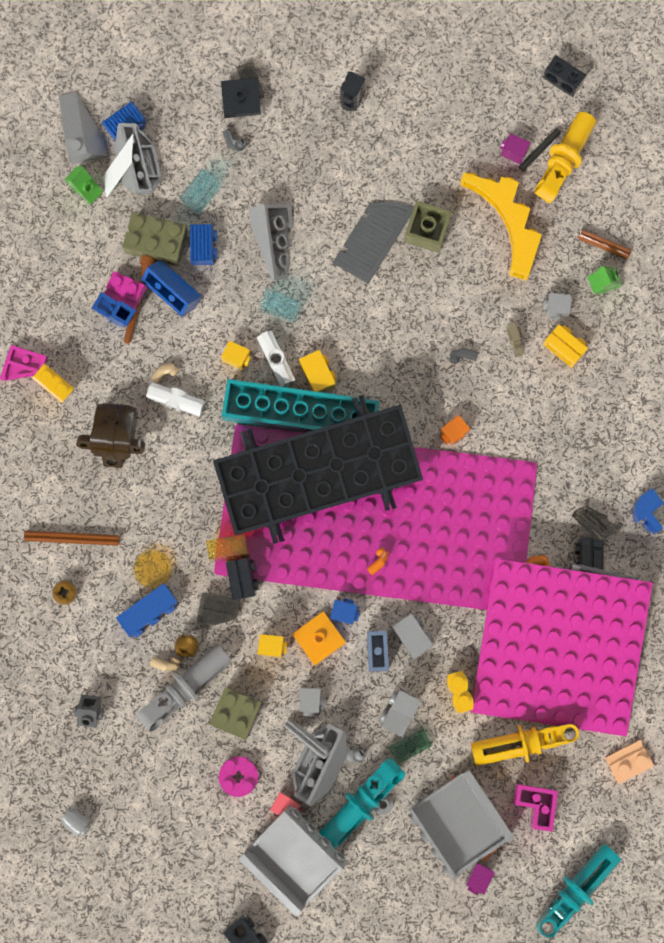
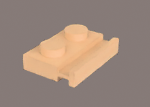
M641 740L605 757L618 784L654 766Z

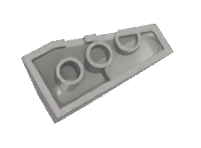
M77 92L60 95L59 103L65 142L72 165L107 158L108 153L105 139Z
M263 204L249 208L251 227L271 279H288L290 257L286 251L287 246L291 245L292 240L288 238L289 229H293L291 204Z

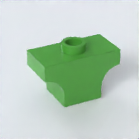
M80 165L76 166L64 179L73 191L90 205L103 193V190Z
M603 266L597 269L595 273L587 276L594 294L601 295L623 286L616 268Z

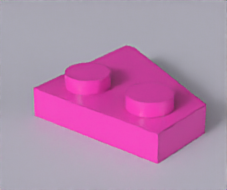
M11 345L0 380L8 381L32 377L44 363H47L48 357Z

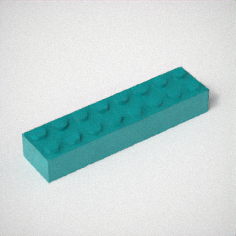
M227 379L221 417L223 421L306 433L356 418L357 413L352 401L356 397ZM365 399L368 412H377L379 401Z

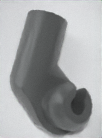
M226 129L222 132L229 148L236 151L245 149L246 141L243 138L235 139L231 129Z
M466 348L457 349L449 354V361L453 364L459 363V358L475 361L478 352Z

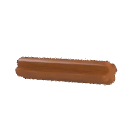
M581 229L578 234L579 240L624 259H628L631 254L630 248L587 230Z

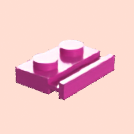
M114 271L104 294L117 302L120 300L136 310V306L140 303L147 286Z

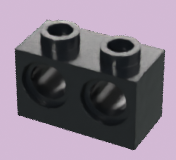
M557 55L549 63L543 75V79L571 97L575 96L586 77L585 73Z
M244 915L240 916L223 931L224 936L230 943H268L262 933L257 934L254 930L255 924L249 916L247 918ZM239 925L244 926L246 933L238 935L235 928Z

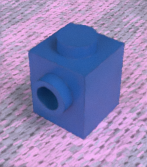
M343 598V601L335 600L330 620L353 625L354 621L358 622L360 610H357L358 605L354 604L355 601Z

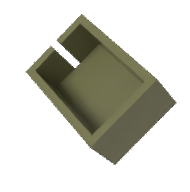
M132 212L128 224L129 232H126L122 246L125 254L137 257L142 255L155 258L156 261L162 260L167 264L179 266L188 236L187 225Z

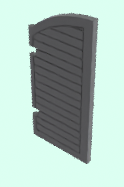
M370 202L364 211L369 214L368 217L361 216L343 245L348 248L347 251L343 252L340 250L332 263L369 284L411 217L413 208L396 202Z

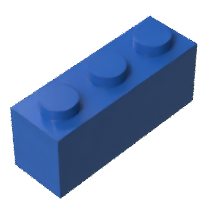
M162 260L148 266L141 279L143 283L181 317L194 310L202 297Z
M163 583L117 616L116 619L129 637L135 636V638H138L145 633L144 628L148 625L154 626L161 621L160 617L162 615L173 613L177 609L176 605L179 602L167 585Z

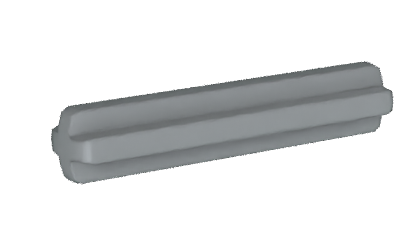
M292 719L287 720L285 723L287 730L321 758L326 759L330 750L296 721Z

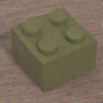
M416 201L405 233L404 242L439 253L452 212Z
M225 687L209 725L247 740L262 703Z

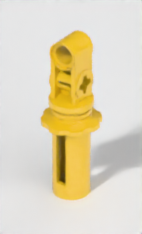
M578 112L561 143L553 144L550 147L549 154L551 157L548 160V168L534 189V193L548 204L557 196L566 176L572 173L573 168L581 166L582 157L579 154L597 124L596 119L589 113Z
M572 724L546 727L538 731L535 726L531 727L530 730H523L521 725H517L518 732L471 742V748L476 766L520 756L522 758L524 756L525 761L529 762V755L535 753L537 755L542 754V749L554 748L575 742L579 737V730ZM569 727L575 733L571 739H567L564 736L565 729ZM518 741L521 742L522 747L486 755L483 754L482 749Z

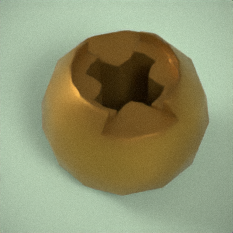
M60 581L54 586L52 595L58 604L68 605L75 600L77 589L70 581ZM63 588L69 590V593L66 594L67 597L60 595L63 592Z
M182 634L176 639L174 649L178 656L191 658L197 653L199 643L195 636Z

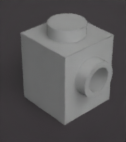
M549 292L547 298L543 299L542 309L545 310V315L554 320H559L561 317L568 318L571 310L572 295Z
M301 688L299 712H303V716L315 717V713H319V709H323L324 697H320L321 689Z

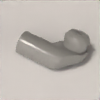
M347 745L346 761L355 763L364 761L366 758L364 750H351Z

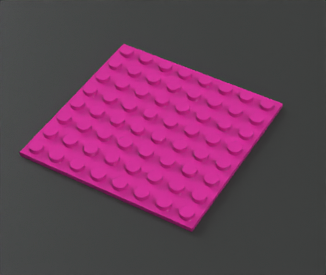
M495 558L473 693L474 707L471 713L555 726L572 724L581 730L627 737L653 582Z

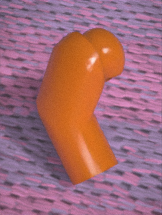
M384 547L376 551V555L379 558L367 567L371 575L382 569L387 562L389 552Z
M545 555L531 556L525 562L550 566L549 558Z

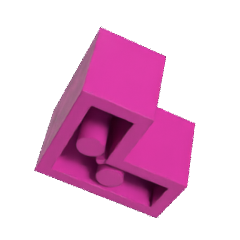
M515 783L513 804L532 808L529 827L553 832L558 791Z

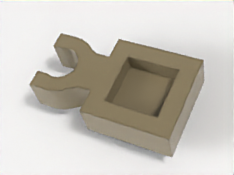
M516 322L508 323L506 330L513 347L515 358L520 357L524 353L520 342L522 337L521 329L519 326L517 327Z

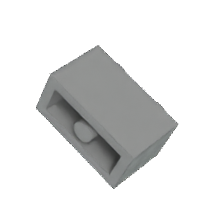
M411 613L391 628L414 660L432 648L434 640L428 631L425 633L420 627L423 623L417 615L413 616Z

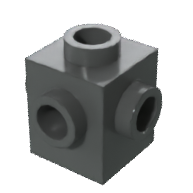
M81 695L79 703L75 706L74 717H77V725L97 728L99 720H102L104 715V708H101V697Z

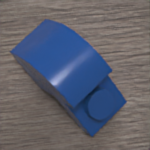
M100 292L91 307L92 310L107 318L106 320L124 328L127 327L136 311L120 300L117 302Z
M653 488L634 502L632 517L635 523L643 520V526L646 531L652 532L654 535L662 530L663 527L652 512L664 503Z

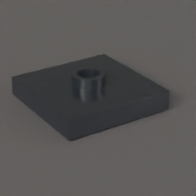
M258 78L221 81L224 118L261 115Z

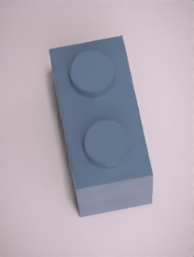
M387 631L367 632L369 672L389 671Z

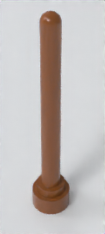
M145 255L141 256L140 264L142 271L139 283L145 286L146 284L141 279L147 267L156 262L155 258ZM142 299L137 304L136 311L127 325L124 337L126 344L131 343Z

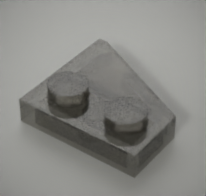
M586 505L575 510L572 514V517L599 541L620 531L623 527L621 522L618 521L617 524L606 520L607 515L599 513Z
M202 592L195 630L236 620L241 600H233L230 597Z

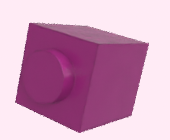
M510 133L508 139L504 138L500 149H502L501 156L521 164L531 142Z
M478 862L475 863L465 881V884L468 886L467 890L475 895H478L479 892L484 895L495 872Z

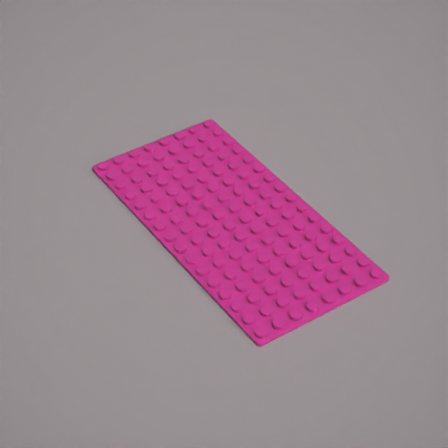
M238 424L234 429L231 455L243 452V449H245L240 434L242 431L252 429L256 446H263L303 433ZM414 447L423 480L393 489L392 494L397 508L392 509L390 502H388L390 510L385 511L381 494H374L286 520L280 524L285 541L279 542L278 539L277 544H273L269 528L267 527L235 536L224 500L214 573L220 576H228L225 562L227 559L250 555V559L255 561L256 571H253L254 579L259 581L487 610L495 558L524 563L527 561L537 464L529 461ZM384 547L389 552L387 562L382 569L371 575L367 567L379 558L376 555V551Z

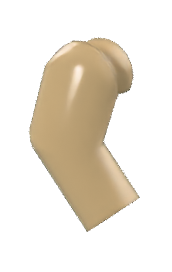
M174 363L160 365L150 379L158 384L166 374L175 376L178 373V368Z
M153 657L150 665L162 671H172L179 669L181 660L171 657L170 662Z

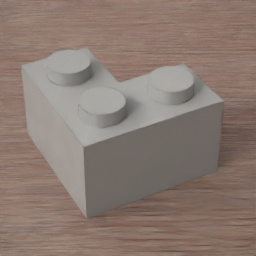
M398 690L397 693H392L388 701L391 706L388 712L383 711L379 721L382 722V727L403 737L421 701Z

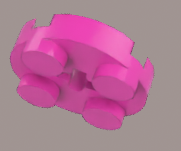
M241 756L233 757L227 760L220 768L219 783L223 791L229 795L242 797L251 793L256 787L259 776L258 770L248 758ZM237 771H241L244 779L236 783V779L232 776L237 774Z

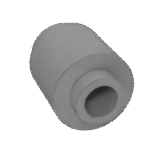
M72 808L61 819L64 823L63 826L77 837L80 835L84 837L91 828L89 826L91 821L78 810H73Z

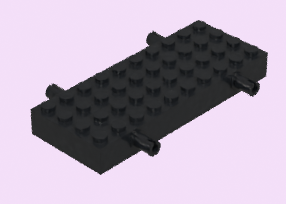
M364 395L359 396L361 405H359L357 397L352 399L357 413L356 418L263 446H256L252 429L240 432L245 447L244 451L213 460L235 536L267 527L269 528L273 544H277L278 539L279 542L285 541L280 527L281 522L374 494H381L385 511L390 510L388 502H390L392 509L397 508L392 494L393 489L423 480L401 404L370 413L368 412Z

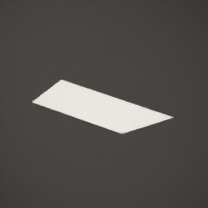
M133 134L102 177L107 197L132 163Z

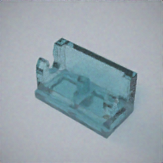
M202 169L180 196V199L186 207H191L196 214L200 215L219 191L221 185L215 176Z
M267 288L264 291L263 301L260 302V311L292 323L296 322L302 307L301 301Z

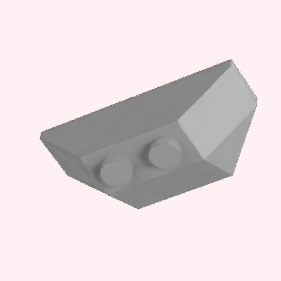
M119 123L115 142L116 157L133 134L132 163L121 177L123 185L135 194H152L162 179L154 144L139 129L136 123Z
M331 724L312 734L330 750L326 759L321 758L305 745L293 770L294 797L310 806L330 792L347 756L346 732Z

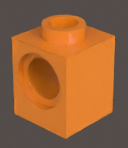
M458 414L440 429V438L446 445L449 443L453 446L467 435L471 429Z

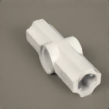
M266 331L259 335L257 340L280 387H288L295 383L296 380L272 331ZM274 356L281 357L279 363H273L271 359Z
M153 382L149 385L146 398L162 403L167 408H175V411H184L198 417L201 416L206 403L202 399L187 395L186 392L180 389H170Z

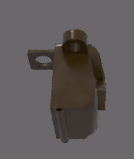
M98 404L91 435H79L76 442L77 447L91 450L94 456L102 457L104 467L122 468V459L130 458L131 454H143L145 451V442L134 439L138 420L137 408L122 404ZM107 460H115L117 461V463L112 464L109 463Z

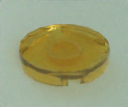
M149 550L137 557L133 572L136 580L141 585L156 589L169 581L172 575V564L164 553L158 550Z

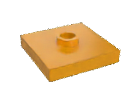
M324 611L292 633L314 666L346 643Z

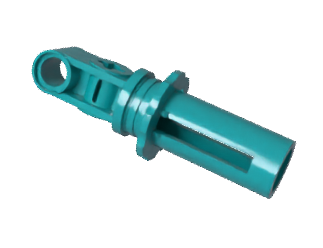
M392 758L385 760L364 785H360L357 788L358 791L354 794L350 792L345 794L348 802L318 833L322 837H326L331 845L337 849L364 819L369 821L374 819L372 810L378 808L380 802L403 780L405 772Z
M603 843L571 880L564 876L563 880L566 886L563 890L557 892L558 898L548 906L547 910L537 920V932L546 938L554 937L562 926L572 918L575 912L579 913L582 910L583 904L587 903L592 906L594 903L590 898L591 895L622 861L621 858ZM605 860V863L598 869V871L591 877V879H590V880L584 885V887L581 889L580 887H582V885L584 884V882L591 876V874H592V873L598 868V866ZM550 922V931L544 933L542 930L543 924Z

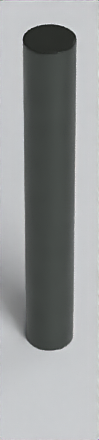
M556 128L518 168L524 172L561 134L560 130Z

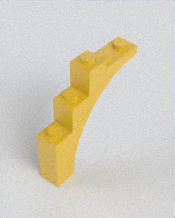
M463 172L460 185L473 190L485 198L496 209L505 223L512 247V262L509 275L527 281L542 234L538 233L535 229H524L530 208L523 203H513L519 182L512 177H501L500 182L497 183L491 178L484 179L478 177L475 173Z

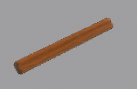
M30 530L24 532L25 541L118 546L120 543L119 535Z

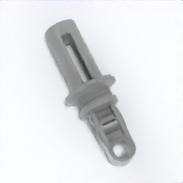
M219 645L214 646L180 676L176 672L173 673L175 681L171 685L165 686L166 689L147 706L143 707L138 712L137 718L149 732L156 730L181 706L185 707L186 702L190 699L196 702L199 701V698L196 696L198 692L230 665L232 660Z

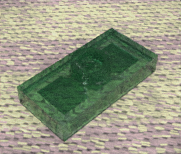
M422 728L390 745L389 749L396 763L400 764L432 747V744Z

